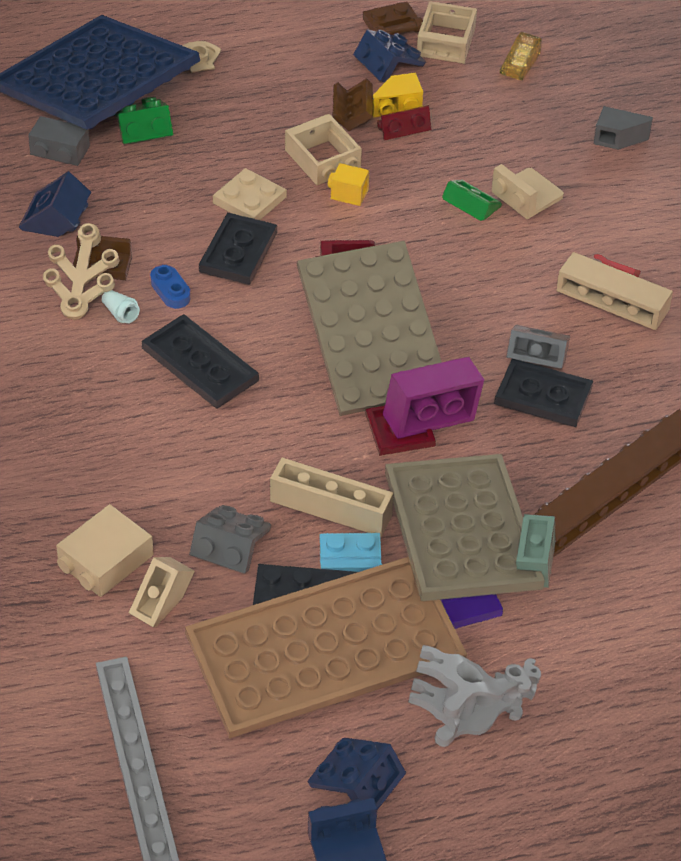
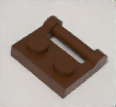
M407 1L363 11V21L369 30H383L390 35L411 31L417 33L420 31L423 22L422 18L416 15Z

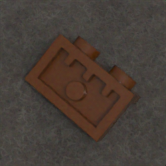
M78 235L76 238L77 251L73 262V266L75 268L77 266L81 246ZM101 236L100 243L91 250L88 268L102 259V253L105 250L113 249L118 253L119 264L114 268L107 269L103 273L111 274L114 280L126 281L132 260L131 240L128 238ZM110 256L106 260L112 261L115 257Z

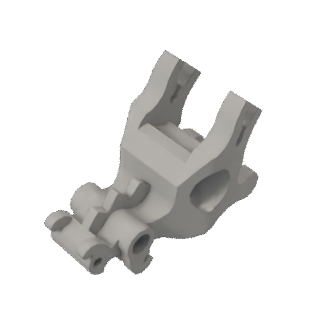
M423 645L420 658L427 659L430 662L419 661L416 672L438 679L447 688H438L423 680L414 678L411 690L420 694L411 692L408 703L426 709L436 719L441 720L445 724L437 730L434 739L435 743L439 746L446 747L460 735H481L487 732L493 726L497 717L504 711L510 713L509 719L519 720L523 714L521 707L522 699L526 697L532 700L534 698L537 684L541 677V671L538 667L534 666L535 659L529 658L524 662L523 668L516 664H510L506 667L504 674L496 672L493 678L480 665L460 654H447L436 648Z

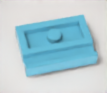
M380 533L320 534L321 569L360 572L382 565Z

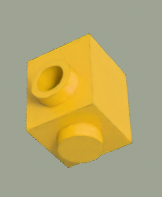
M339 163L335 173L331 172L328 179V188H331V199L361 206L369 189V170Z

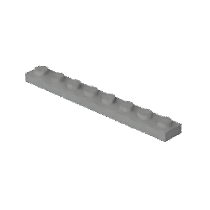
M122 657L97 662L96 671L142 860L179 861L128 658Z

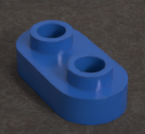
M160 265L151 271V286L166 306L179 309L189 304L191 299L190 288L175 268L169 265Z

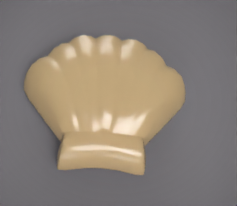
M195 41L182 45L199 52L200 62L191 66V73L215 69L213 63L220 54L221 49L206 41Z

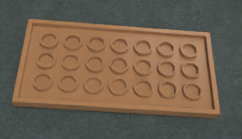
M409 557L185 627V634L229 739L423 675V673L416 672L419 661L430 662L427 659L420 658L423 645L436 648L443 653L460 654L465 658L467 657V653L441 600L421 601Z

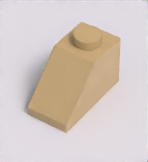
M153 557L129 613L150 626L157 627L183 598L195 571L171 557Z

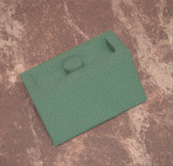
M524 514L516 560L517 569L542 571L545 580L544 587L549 588L556 542L555 516Z

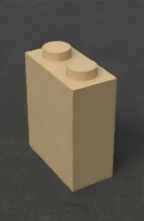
M110 504L56 545L57 563L60 569L66 574L70 573L86 590H92L100 597L153 556L152 536Z

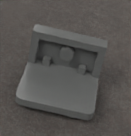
M221 505L196 521L189 555L245 574L250 568L255 542L270 531L271 524L265 522L261 516L254 514L244 515L238 513L234 507Z

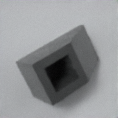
M603 106L596 124L593 144L619 150L647 141L650 138L653 117Z

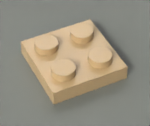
M245 168L213 195V204L232 214L261 220L286 198L287 189Z

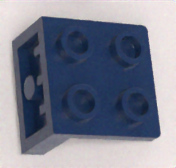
M342 738L336 743L326 759L316 768V771L307 782L312 788L347 793L351 801L354 799L365 800L374 798L378 810L404 777L406 771L391 744Z

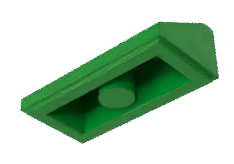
M464 180L448 181L442 195L443 200L480 221L486 220L502 206L501 201Z

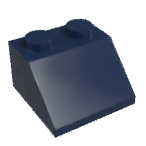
M69 171L35 193L19 228L22 231L59 237L67 231L69 233L73 232L80 224V215L88 207L87 200L91 191Z

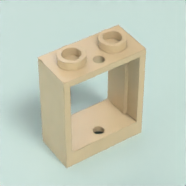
M429 1L417 40V50L421 52L420 56L465 64L476 28L477 9ZM433 25L466 30L464 37L431 32Z
M330 114L285 130V151L316 185L327 182L330 173H335L339 163L361 168L362 148ZM329 141L340 153L318 162L307 149Z

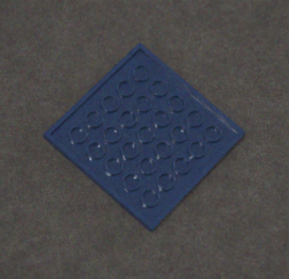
M100 15L1 72L0 92L88 130L94 128L107 117L115 115L122 108L133 104L135 100L145 94L153 92L155 88L163 83L171 81L173 77L183 71L189 70L191 66L200 62L199 52Z

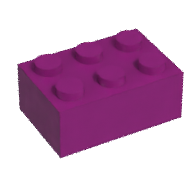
M470 357L453 359L391 374L383 416L397 438L424 433L427 429L436 430L474 421L484 378Z

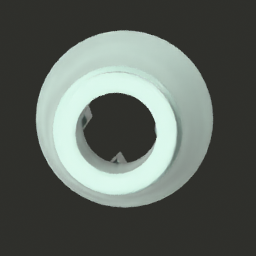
M113 290L104 292L102 295V303L105 304L118 322L131 323L136 320L140 309L135 299Z

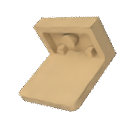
M502 164L494 168L492 193L526 219L533 217L563 199L564 192L533 168H526L516 175Z

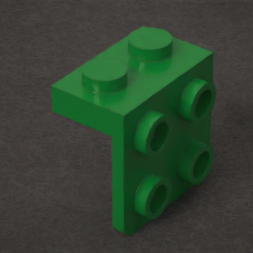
M156 96L142 98V103L128 105L117 111L114 115L118 118L123 144L173 135L169 105L161 101V99H156Z

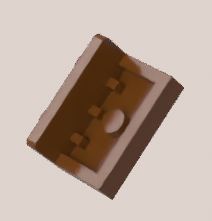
M367 78L349 90H346L339 82L334 84L332 116L339 125L351 131L360 124H365L373 117V84Z

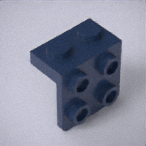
M366 30L353 53L382 82H386L390 78L398 62L424 66L426 63L420 56L421 52L408 45V40L398 33L390 35L383 30Z
M374 798L365 800L354 799L346 804L332 807L321 806L308 812V836L315 861H387L376 828L377 807Z

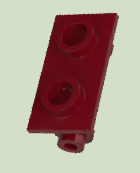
M429 105L381 115V120H377V127L383 131L384 141L432 130Z

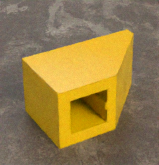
M416 73L391 76L373 94V118L422 107L423 89Z

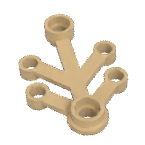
M91 223L83 224L78 230L81 246L76 268L66 258L62 246L53 245L48 250L51 262L57 264L73 282L72 291L70 292L62 284L61 277L56 269H48L43 274L45 284L53 288L62 299L60 305L62 313L72 320L84 317L88 311V303L104 292L111 291L115 286L112 275L103 273L107 269L114 268L119 264L118 253L115 250H105L102 253V259L88 268L91 250L101 241L98 227ZM92 231L90 235H85V233ZM61 252L59 256H53L54 253ZM110 256L115 257L112 261L106 260ZM50 276H56L54 280H48ZM98 276L97 284L83 293L85 284ZM105 280H109V281H110L109 284H107V285H102V282H103V281H105ZM78 303L77 306L70 307L71 304Z

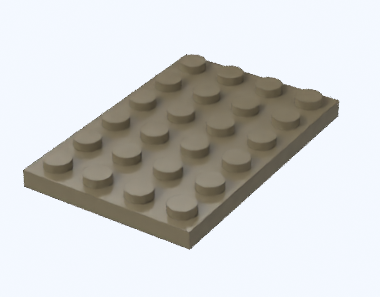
M405 241L297 261V269L339 416L363 412L367 408L384 406L391 374L442 363Z
M502 454L385 464L386 479L390 492H393V504L421 601L542 590L544 588L545 580L542 571L517 569L516 560L523 515Z

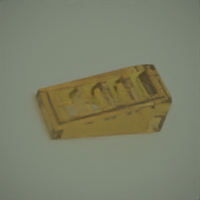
M520 32L500 69V74L523 81L541 53L542 39Z

